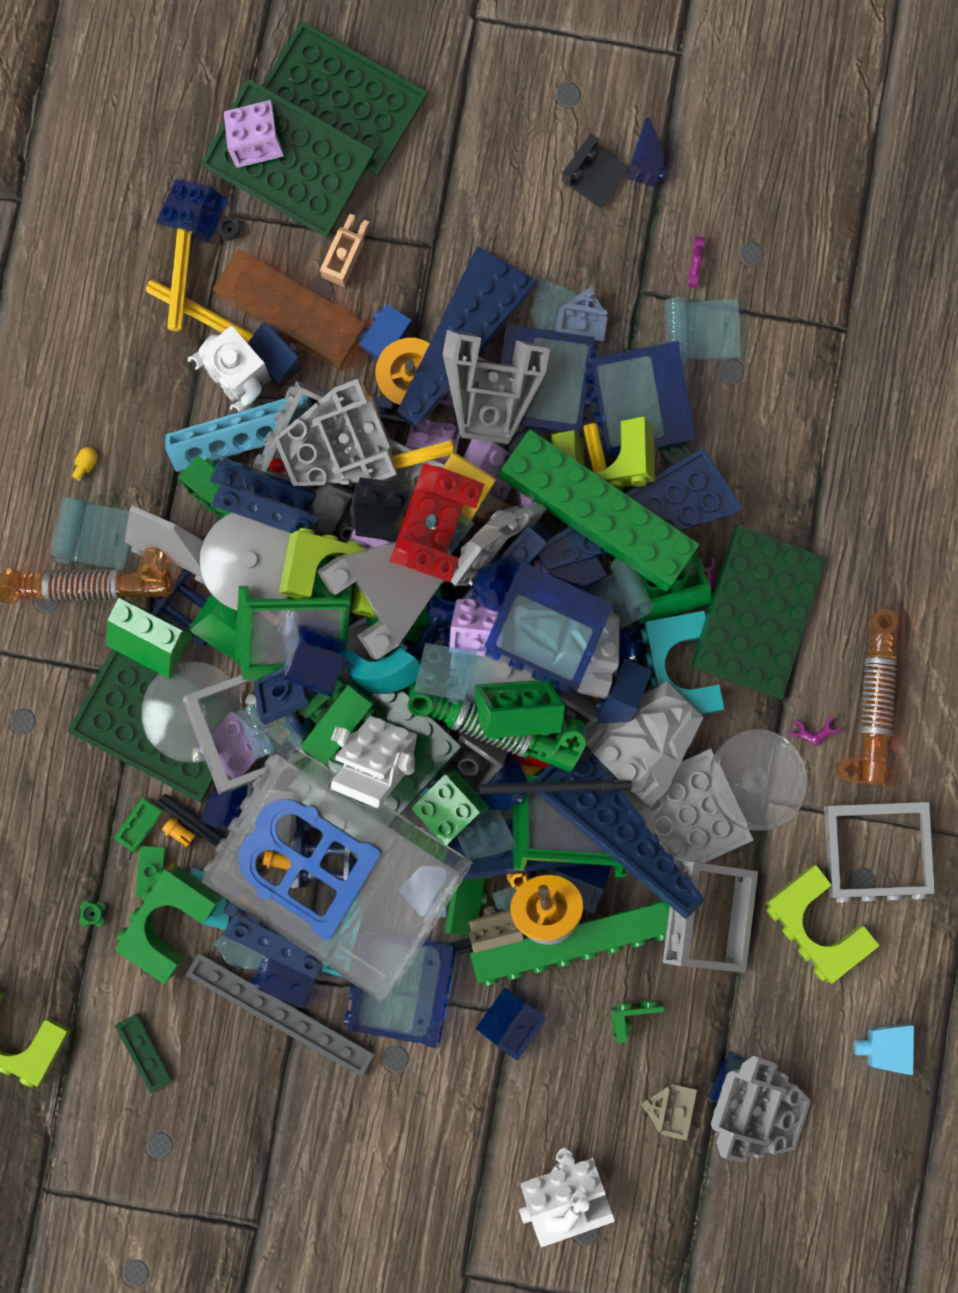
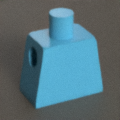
M900 1024L871 1028L868 1030V1040H854V1055H868L869 1066L913 1075V1025Z

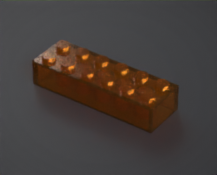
M239 248L212 289L215 297L260 324L264 321L269 326L274 324L282 333V337L339 371H342L360 342L358 341L360 335L366 329V323Z

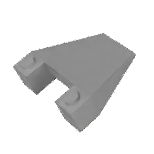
M447 330L443 359L460 436L468 439L509 444L546 373L550 348L538 343L516 340L512 365L477 360L481 337L471 333Z
M131 506L125 536V543L132 547L131 552L141 557H145L148 554L152 557L157 556L190 571L196 575L194 580L206 585L200 570V552L203 540L176 524Z
M396 541L338 556L316 570L329 592L335 595L356 582L380 620L357 635L369 655L376 660L400 644L443 581L390 562Z

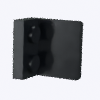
M590 133L563 171L562 182L602 208L625 177L629 168L598 147L599 138Z
M360 477L351 497L355 535L397 541L404 521L403 506L410 492L409 484Z

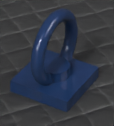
M296 661L253 681L259 720L264 725H267L286 716L293 730L299 736L307 738L313 731V720L310 717L305 719L301 715L302 724L295 711H300L302 708L310 705L304 669L300 662Z

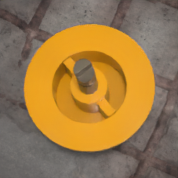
M404 338L391 343L380 354L376 364V381L381 392L393 403L401 404L430 343L417 338Z
M543 875L528 880L518 888L512 898L510 910L515 926L524 935L534 942L551 945L564 941L573 933L583 913V901L580 892L570 881L559 876Z

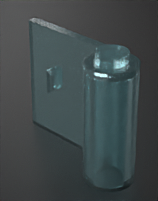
M670 298L664 301L666 358L668 361H672V365H684L687 361L741 358L738 298L689 302L687 298Z
M62 497L50 556L54 558L53 562L68 565L69 561L125 571L130 545L125 543L129 510L93 505L78 499Z
M615 558L610 566L613 574L577 593L576 599L587 598L608 603L613 609V613L619 617L620 630L649 614L653 609V605L641 575Z

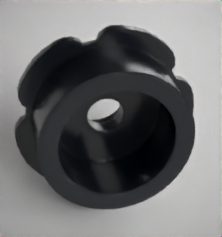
M231 217L224 218L217 229L219 235H222V239L225 241L238 239L242 233L240 230L241 223Z

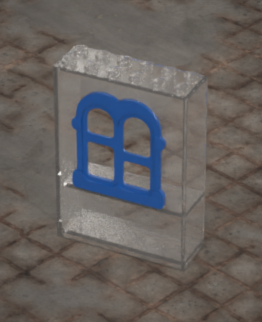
M293 745L285 749L281 748L277 753H272L265 763L266 771L263 775L260 774L252 785L255 789L251 797L247 796L242 802L240 809L243 811L239 818L235 817L230 823L228 837L226 839L223 838L215 850L218 853L214 860L211 859L204 868L203 872L206 875L202 883L383 1003L401 982L473 862L384 804L376 808L332 790L331 783L337 775L335 772ZM286 814L297 815L322 831L323 837L311 857L303 856L279 838L277 824L282 816ZM333 841L339 842L358 856L356 864L344 881L338 879L320 865L321 860ZM275 850L291 861L290 868L278 886L264 879L256 868L257 857L262 851ZM302 869L307 870L337 892L334 901L324 916L317 914L289 894L290 887Z

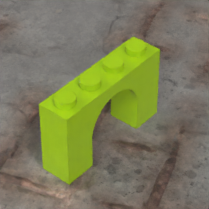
M645 416L621 421V451L618 458L607 469L593 472L619 490H622L623 487L645 486L646 483L655 482L654 426ZM575 430L552 434V445L585 466L584 439Z
M300 528L289 536L278 594L292 598L311 597L317 566L325 556L338 557L365 550L366 548H362V544L358 542L348 541L343 543L338 541L336 536L323 535L321 537L314 535L315 532L313 530ZM355 582L350 613L376 618L375 612Z
M811 865L765 902L768 905L766 911L775 922L779 920L782 923L784 935L791 942L795 940L800 946L797 951L806 962L811 960L816 967L813 971L822 982L826 980L832 984L878 948L879 945L862 925H858L840 941L832 945L820 946L809 939L803 928L804 911L811 901L832 886L816 865Z
M0 991V1002L2 1001V999H3V997H4V995H5V993H3V992H1V991ZM51 1018L45 1019L32 1044L23 1053L10 1054L0 1050V1072L9 1076L12 1073L20 1077L19 1081L22 1084L31 1088L34 1085L37 1087L42 1085L71 1029Z

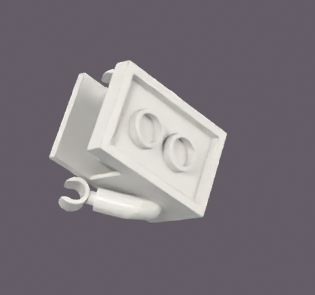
M232 325L219 336H209L199 348V351L188 358L189 362L195 360L197 364L196 370L204 366L215 383L219 382L221 384L220 386L223 388L224 393L232 402L237 400L236 403L230 406L231 411L237 409L238 412L250 409V405L262 390L261 384L264 386L271 380L264 362Z
M372 716L366 720L357 732L350 734L349 730L336 726L331 740L337 741L342 747L335 760L344 763V767L332 780L331 789L379 808L404 775H410L414 772V749L417 734Z
M562 1148L556 1156V1160L560 1164H556L551 1173L520 1183L527 1206L520 1208L519 1212L523 1224L532 1221L541 1247L615 1222L593 1158L575 1164L572 1152Z

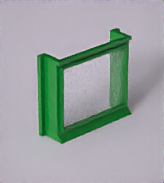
M352 584L341 591L340 598L251 599L249 586H238L234 662L235 664H240L242 680H258L296 661H299L303 666L305 678H336L339 675L344 677V662L346 661L342 658V655L347 651Z
M522 775L520 783L532 782L538 776ZM513 793V798H517L518 793ZM519 793V797L513 799L514 870L524 871L527 860L614 865L615 877L626 876V869L538 794Z

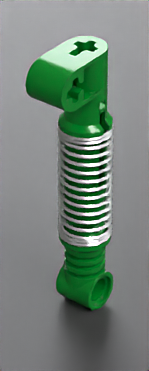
M423 681L416 682L410 688L407 706L411 714L418 717L431 714L433 718L437 716L438 720L443 718V722L447 724V727L454 730L459 729L460 733L464 731L465 735L469 733L470 737L475 736V739L480 737L481 741L485 740L486 743L490 742L491 745L496 744V747L501 746L507 752L512 751V754L517 752V756L524 758L530 756L571 772L585 748L586 726L579 719L566 720L562 724L561 733H557L555 738L537 734L525 737L511 736L492 739L486 737L479 725L476 703H473L469 709L471 702L467 701V699L459 697L450 700L449 696L444 698L442 693L438 696V692L434 691L432 685ZM569 739H572V746L569 745Z

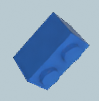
M386 304L384 309L379 308L372 319L374 321L370 329L366 328L358 340L360 341V350L378 361L380 354L388 345L397 340L404 339L412 327L411 319Z

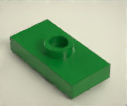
M142 797L113 839L131 852L136 853L164 811Z
M139 846L136 897H143L149 887L153 889L157 881L154 878L158 871L165 866L166 847Z

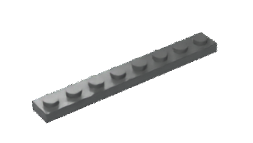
M201 953L197 954L186 973V976L361 1077L374 1056L373 1052Z

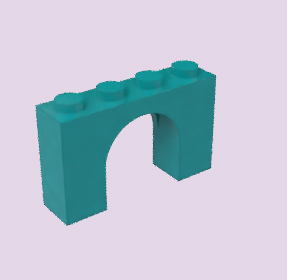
M705 611L645 622L643 624L644 628L640 629L642 643H647L648 653H645L647 668H652L653 678H650L651 690L668 682L701 715L724 710L720 685L693 690L683 689L671 682L665 670V658L672 646L700 638L706 619Z

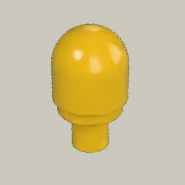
M82 448L74 460L76 469L72 474V477L76 480L81 481L84 473H89L94 468L98 455L93 448Z

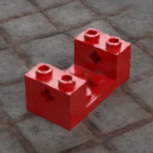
M423 464L390 562L437 579L451 582L459 558L447 554L463 506L477 508L485 484L439 466ZM433 514L436 518V523L432 528H428L426 526V519L429 515Z

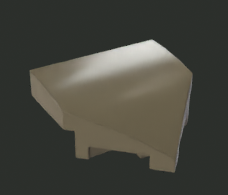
M488 906L484 909V915L481 918L469 921L471 929L469 936L474 953L524 940L522 932L515 926L512 920L511 910L496 912L495 907Z
M672 1084L641 1105L650 1116L658 1132L665 1136L687 1141L689 1139L698 1089Z

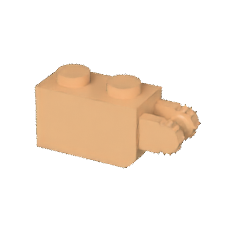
M353 214L348 216L344 227L339 228L320 269L323 279L345 287L363 248L364 237L370 224L369 221L364 220L357 234L351 232L356 221V216Z

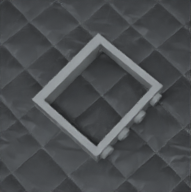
M296 381L294 387L288 389L285 397L287 402L284 409L278 411L274 421L276 426L273 432L267 434L264 441V446L266 447L262 455L259 454L256 457L253 468L291 481L290 477L268 469L277 449L274 438L287 428L302 394L319 401L327 395L326 393ZM353 483L345 484V485H347L348 487L351 488V486H352ZM304 486V487L313 489V490H314V493H315L316 488H314V487H312V486Z
M242 675L185 695L183 698V703L219 795L304 763L308 759L307 755L309 754L300 747L304 740H300L299 735L293 730L286 716L281 719L296 756L228 780L198 700L253 681L242 680Z
M929 802L824 807L828 881L832 885L829 887V897L836 898V902H852L851 897H861V901H877V896H887V900H902V895H912V899H927V894H935ZM920 813L924 886L840 889L836 816Z
M675 860V864L683 875H687L697 889L700 871L735 876L725 962L690 959L695 911L686 920L670 907L663 963L746 973L758 871ZM685 866L687 867V874H684ZM674 951L677 952L676 959H673Z

